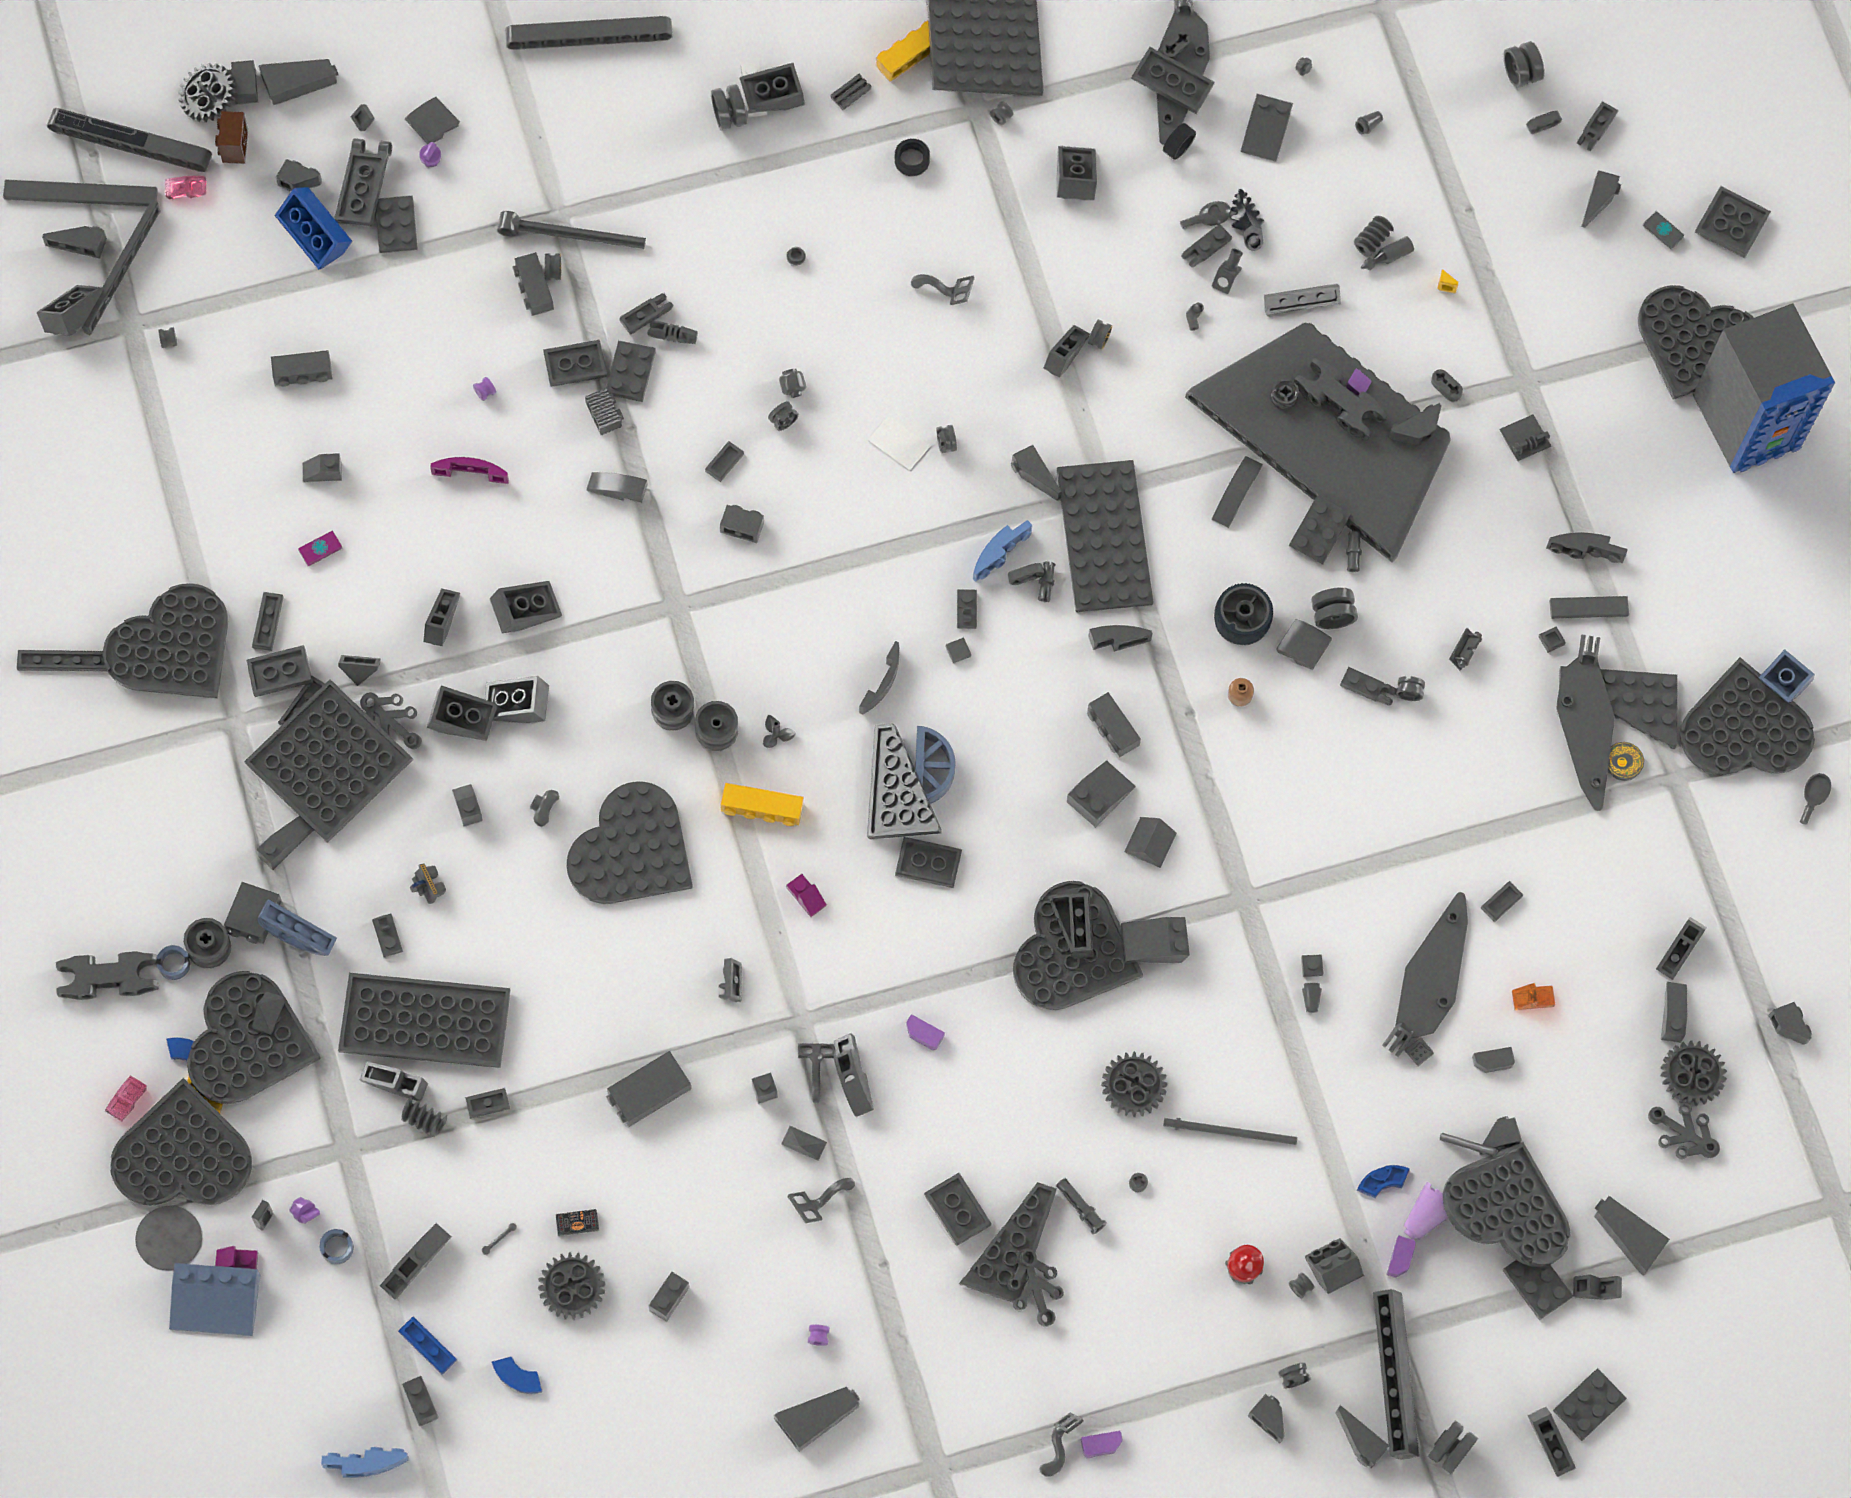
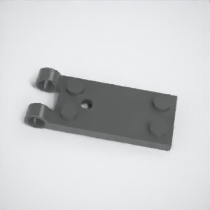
M353 139L334 217L337 223L372 226L388 157L392 154L391 142L380 141L378 153L370 154L364 153L366 148L364 139ZM365 170L369 171L367 175H363Z

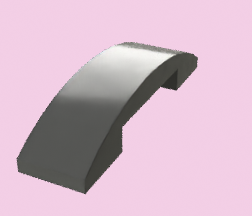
M1247 456L1244 457L1214 512L1213 521L1225 527H1230L1245 495L1262 468V463Z
M897 641L894 642L886 657V664L890 668L876 693L868 690L859 706V713L862 715L879 704L895 680L899 665V642Z

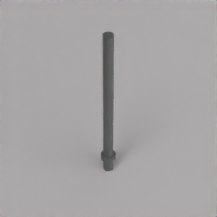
M1164 1118L1163 1126L1174 1127L1175 1130L1181 1128L1293 1145L1297 1144V1137L1182 1121L1181 1118H1176V1120Z

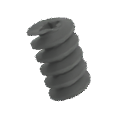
M1375 216L1368 223V226L1359 233V236L1354 239L1355 247L1363 256L1370 258L1372 256L1371 252L1374 253L1376 247L1381 246L1380 242H1384L1385 237L1390 236L1389 231H1394L1393 225L1388 219L1382 216Z
M411 1096L403 1108L402 1121L406 1122L409 1120V1125L413 1126L416 1124V1129L423 1128L424 1133L430 1131V1136L435 1137L444 1127L448 1116L446 1115L441 1119L440 1111L433 1115L434 1108L432 1107L429 1111H426L427 1104L420 1108V1101L417 1100L413 1104V1097Z

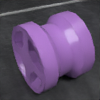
M484 377L482 382L473 385L476 394L482 401L486 400L490 394L494 395L496 393L494 385L487 377Z
M810 1325L809 1331L811 1334L808 1338V1343L818 1346L828 1345L827 1334L830 1327Z

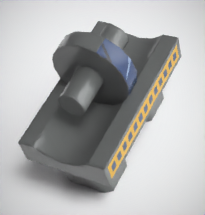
M425 863L418 866L419 869L414 873L415 877L412 878L414 884L410 886L411 892H418L420 896L425 895L428 904H432L437 897L445 893L446 888L444 883L434 884L432 880L438 876L436 867H426Z

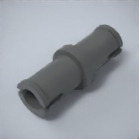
M1349 532L1348 549H1346V554L1348 555L1347 570L1349 572H1358L1360 570L1359 559L1362 554L1360 549L1361 533Z
M1049 561L1043 562L1044 576L1039 578L1040 591L1038 600L1041 602L1042 599H1044L1043 602H1050L1051 588L1054 585L1053 575L1056 564L1051 562V565H1049Z

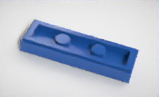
M412 1317L398 1330L442 1375L457 1361L416 1318Z

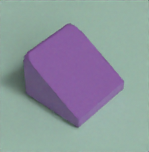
M1355 369L1346 388L1359 395L1361 392L1367 391L1372 381L1360 370Z

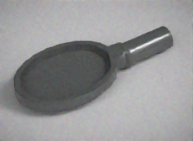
M1222 201L1208 203L1202 207L1199 215L1180 221L1181 227L1186 228L1199 222L1208 226L1222 224L1230 217L1231 208Z
M1818 773L1811 776L1804 788V797L1808 803L1805 806L1806 808L1800 823L1807 825L1814 807L1824 803L1831 791V780L1827 775Z

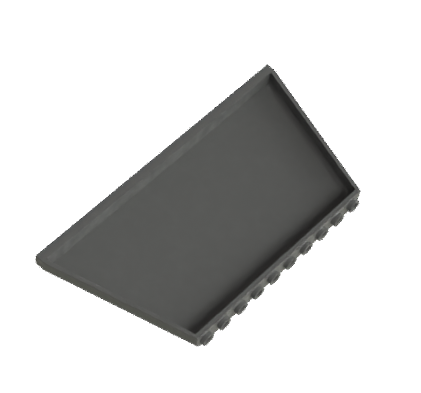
M1302 323L1191 387L1185 395L1187 400L1310 498L1315 500L1316 496L1319 495L1350 512L1351 516L1345 526L1353 532H1360V537L1391 562L1397 558L1451 441L1449 431L1438 425L1434 437L1419 446L1390 440L1389 433L1391 427L1397 422H1405L1414 413H1421L1420 409L1405 400L1401 393H1396L1391 389L1387 382L1377 378L1372 370L1363 367L1358 359L1349 356L1344 348L1335 345L1327 335L1321 334L1312 323ZM1314 358L1320 359L1336 368L1344 376V381L1341 383L1344 387L1347 386L1355 369H1358L1372 381L1366 393L1378 402L1388 416L1384 423L1369 417L1362 420L1363 424L1371 432L1370 438L1365 441L1343 429L1337 422L1340 414L1325 402L1320 407H1316L1306 400L1300 391L1294 407L1287 410L1275 407L1271 401L1274 384L1282 379H1288L1294 383V379L1298 375L1309 381L1319 379L1318 375L1310 367L1311 361Z

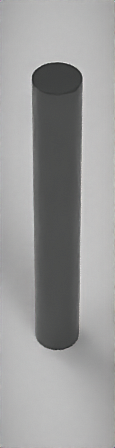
M1441 1133L1440 1135L1441 1141L1495 1157L1497 1155L1496 1148L1446 1133Z

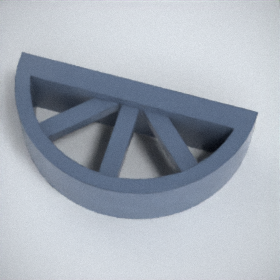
M917 726L915 770L922 786L924 777L936 789L926 794L930 804L942 798L951 787L955 774V755L951 745L944 736L931 728ZM925 739L935 743L924 752ZM941 747L949 762H929L925 760ZM924 768L950 769L944 783L940 785Z
M269 899L265 902L257 919L260 926L276 938L298 949L316 955L329 956L337 939L332 934Z

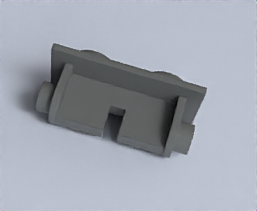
M1469 628L1465 629L1449 658L1459 671L1469 665V661L1474 654L1472 649L1476 650L1482 641V634L1479 632L1473 634Z

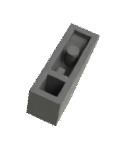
M1598 170L1581 227L1585 228L1613 200L1614 195L1619 194L1621 184L1618 181L1620 176Z
M97 226L77 227L45 233L42 236L45 246L99 259L107 240L105 231Z
M1073 325L1050 350L1043 369L1060 378L1068 369L1090 336V333Z
M1034 445L1013 454L1011 466L1015 473L1018 472L1022 479L1053 499L1059 500L1061 498L1060 488Z
M441 588L425 623L423 642L443 646L458 604L459 592Z
M298 816L256 849L257 854L264 863L274 870L314 830Z
M1689 917L1656 970L1673 980L1707 927Z
M1666 982L1661 1040L1681 1043L1686 1034L1687 984Z
M1340 1405L1335 1413L1354 1454L1358 1457L1357 1460L1363 1466L1372 1468L1389 1445Z
M1544 1407L1527 1415L1556 1476H1561L1576 1469L1548 1408Z

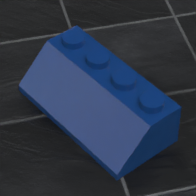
M309 187L293 188L275 214V217L318 270L342 256L353 242Z

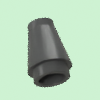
M1379 111L1359 117L1355 122V127L1360 134H1369L1383 120V116Z
M1304 983L1302 992L1306 1012H1318L1322 992L1320 983Z

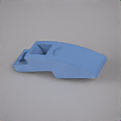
M1028 520L1014 530L1008 525L1005 526L990 540L976 563L973 572V580L975 582L986 578L994 568L998 569L1006 562V551L1010 552L1019 541H1025L1031 536L1032 524Z
M371 1447L370 1450H365L364 1458H361V1455L358 1454L340 1457L338 1453H328L327 1456H322L321 1465L323 1468L342 1469L341 1474L343 1478L367 1477L392 1470L407 1462L409 1456L407 1452L399 1448L383 1451V1448Z

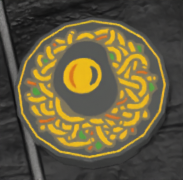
M1619 742L1612 745L1608 773L1610 772L1614 778L1622 781L1632 780L1639 775L1644 766V757L1640 749L1628 742Z

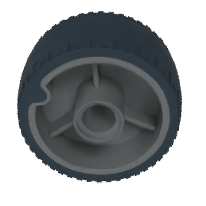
M1249 583L1235 584L1228 587L1220 595L1215 606L1214 620L1217 630L1224 639L1233 644L1250 645L1256 643L1268 632L1273 620V605L1270 597L1263 589ZM1240 611H1246L1248 614H1242Z

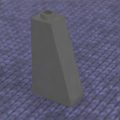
M329 59L259 65L261 77L273 106L337 84L336 76H338V71L335 65H331Z
M1608 1196L1605 1201L1601 1199L1594 1208L1597 1210L1594 1217L1639 1273L1644 1276L1670 1239L1612 1197Z
M847 1387L777 1412L774 1415V1420L800 1452L859 1408L858 1401L860 1398L853 1389L850 1391Z

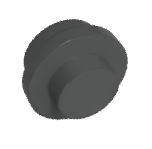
M1302 57L1298 60L1295 70L1298 71L1299 75L1303 76L1311 71V59Z
M793 247L787 252V261L790 264L797 266L805 261L806 255L801 248Z

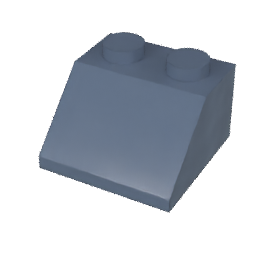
M1784 649L1758 679L1789 704L1814 680L1815 674Z

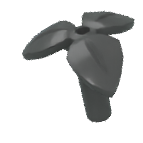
M771 715L767 716L765 727L772 734L764 737V747L771 748L776 746L778 737L785 742L791 740L796 735L789 728L780 730V722Z

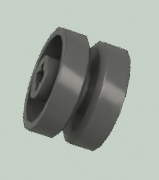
M1529 41L1521 44L1519 48L1514 46L1504 50L1505 69L1514 87L1519 88L1528 85V82L1535 83L1543 80V60L1535 43Z
M737 84L727 86L726 96L721 88L711 90L712 106L721 131L730 129L732 125L731 118L737 127L747 124L745 105Z
M1331 588L1312 596V609L1316 612L1314 614L1315 625L1321 629H1338L1357 621L1358 614L1356 607L1353 605L1355 602L1353 591L1348 588Z
M667 681L655 688L651 695V712L654 721L660 727L676 731L686 727L694 717V696L686 684L679 681Z
M711 701L704 704L697 711L695 716V734L702 746L712 751H721L729 748L736 741L738 736V716L735 709L728 703Z
M213 918L195 920L184 933L183 942L189 958L197 966L214 968L224 963L230 955L231 942L226 928L221 922Z
M1456 1420L1448 1430L1445 1429L1428 1455L1436 1463L1440 1462L1445 1454L1449 1457L1443 1463V1469L1450 1474L1453 1473L1479 1439L1469 1432L1460 1441L1458 1437L1463 1432L1464 1427Z

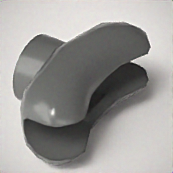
M548 790L542 797L536 795L533 799L530 809L535 811L533 819L538 826H545L549 822L550 810L560 797L557 791Z

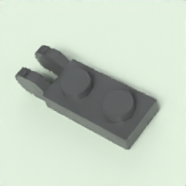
M1602 101L1585 126L1577 144H1583L1587 135L1593 137L1587 148L1591 151L1617 115L1618 110Z
M1218 224L1185 250L1181 257L1187 259L1193 253H1196L1197 256L1189 263L1193 268L1230 242L1232 236L1221 224Z
M661 293L622 315L619 320L631 335L662 316V314H666L674 305L668 302L658 308L657 305L667 298L665 293Z
M1348 667L1340 684L1341 687L1386 705H1392L1393 700L1384 694H1380V691L1396 695L1397 688L1384 684V682L1351 667Z

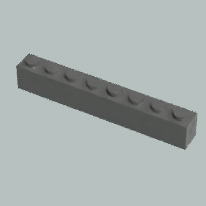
M1394 1289L1373 1292L1390 1456L1400 1460L1419 1457L1402 1293Z

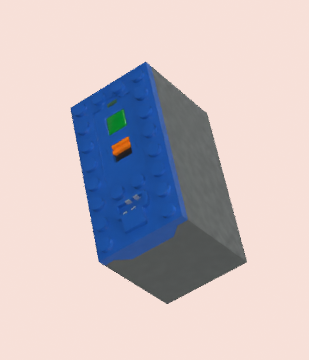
M1794 303L1723 329L1693 397L1732 472H1744L1753 465L1757 464V466H1760L1771 458L1778 459L1787 452L1791 451L1794 453L1800 450L1831 393L1835 381Z

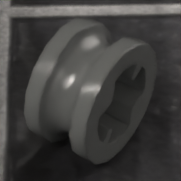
M1135 1173L1129 1180V1186L1134 1192H1142L1148 1185V1179L1143 1173ZM1137 1178H1141V1182L1144 1183V1186L1142 1187V1185H1140L1139 1188L1136 1187V1183L1133 1182V1179L1137 1180Z

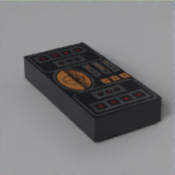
M597 1209L556 1214L558 1236L599 1231Z

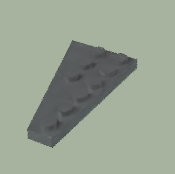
M1037 1182L966 1276L963 1277L959 1285L1012 1303L1015 1299L1019 1298L1027 1279L1026 1271L1020 1280L1021 1286L1015 1291L1009 1290L1007 1281L1013 1278L1019 1264L1016 1259L1018 1252L1024 1248H1030L1036 1252L1057 1188ZM1024 1255V1257H1023L1024 1261H1025V1262H1028V1261H1029L1028 1257H1027L1026 1255ZM1012 1281V1287L1016 1288V1282Z

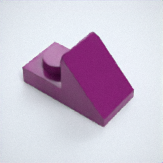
M800 874L786 885V888L810 917L827 906L816 885H811L803 874Z
M235 1246L216 1250L215 1266L257 1269V1250H237Z

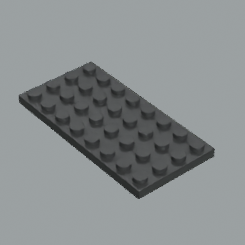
M1127 460L1057 467L1075 611L1085 612L1153 605L1134 461Z
M349 973L338 1051L340 1053L501 1068L511 989Z

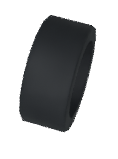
M1186 123L1180 124L1166 140L1163 152L1173 160L1180 158L1195 139L1196 131Z
M908 138L901 141L895 149L894 156L897 170L907 176H917L925 172L930 163V150L928 146L916 138ZM909 149L918 150L923 154V161L917 165L905 164L901 160L902 153Z

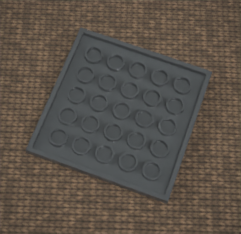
M927 0L933 90L1042 96L1043 79L1037 0Z
M328 680L244 762L328 843L413 761V758L333 681Z

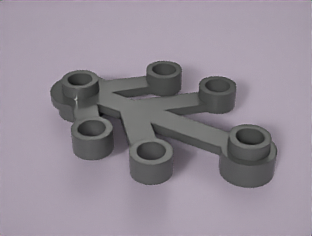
M372 692L364 694L360 700V705L374 722L376 713L380 716V727L388 735L390 725L404 738V743L408 748L417 749L420 747L421 737L416 733H409L394 719L406 717L414 719L417 716V710L414 707L408 706L403 710L385 711L381 707L382 705L393 704L394 706H400L403 703V697L399 694H393L391 697H378ZM395 697L400 698L398 703H394ZM368 699H372L371 705H367ZM413 709V715L408 716V711ZM414 737V742L410 744L409 739Z
M1682 1103L1678 1109L1682 1115L1685 1127L1666 1116L1665 1111L1661 1107H1653L1649 1111L1648 1119L1651 1123H1663L1680 1134L1671 1137L1662 1135L1658 1140V1145L1661 1148H1668L1670 1145L1693 1142L1697 1145L1691 1148L1685 1146L1678 1147L1675 1152L1678 1159L1682 1160L1688 1156L1702 1154L1706 1158H1714L1718 1155L1720 1146L1715 1139L1711 1138L1707 1114H1699L1696 1118V1123L1701 1129V1138L1695 1133L1690 1114L1692 1106L1689 1103ZM1686 1106L1688 1108V1112H1684L1682 1110V1107ZM1654 1112H1660L1661 1117H1656ZM1699 1118H1705L1706 1123H1701ZM1661 1139H1666L1668 1144H1663ZM1707 1145H1712L1713 1150H1708ZM1679 1150H1684L1686 1154L1684 1156L1680 1155Z
M1024 1248L1017 1254L1016 1259L1019 1265L1013 1278L1007 1281V1287L1011 1291L1019 1289L1021 1286L1020 1280L1026 1271L1028 1280L1019 1298L1014 1300L1013 1307L1017 1311L1025 1309L1032 1291L1039 1311L1037 1321L1041 1326L1046 1327L1054 1323L1055 1314L1052 1310L1047 1309L1041 1288L1050 1293L1051 1298L1054 1300L1062 1298L1064 1291L1061 1287L1054 1286L1038 1277L1035 1269L1043 1272L1046 1279L1052 1280L1058 1274L1057 1269L1037 1260L1036 1253L1032 1249ZM1024 1255H1026V1256L1028 1257V1259H1029L1028 1262H1025V1261H1024V1259H1023ZM1048 1270H1051L1053 1272L1052 1277L1049 1276ZM1012 1281L1016 1282V1288L1012 1287ZM1055 1289L1059 1291V1296L1054 1294ZM1018 1300L1022 1302V1308L1018 1306ZM1043 1315L1047 1317L1046 1322L1042 1320Z

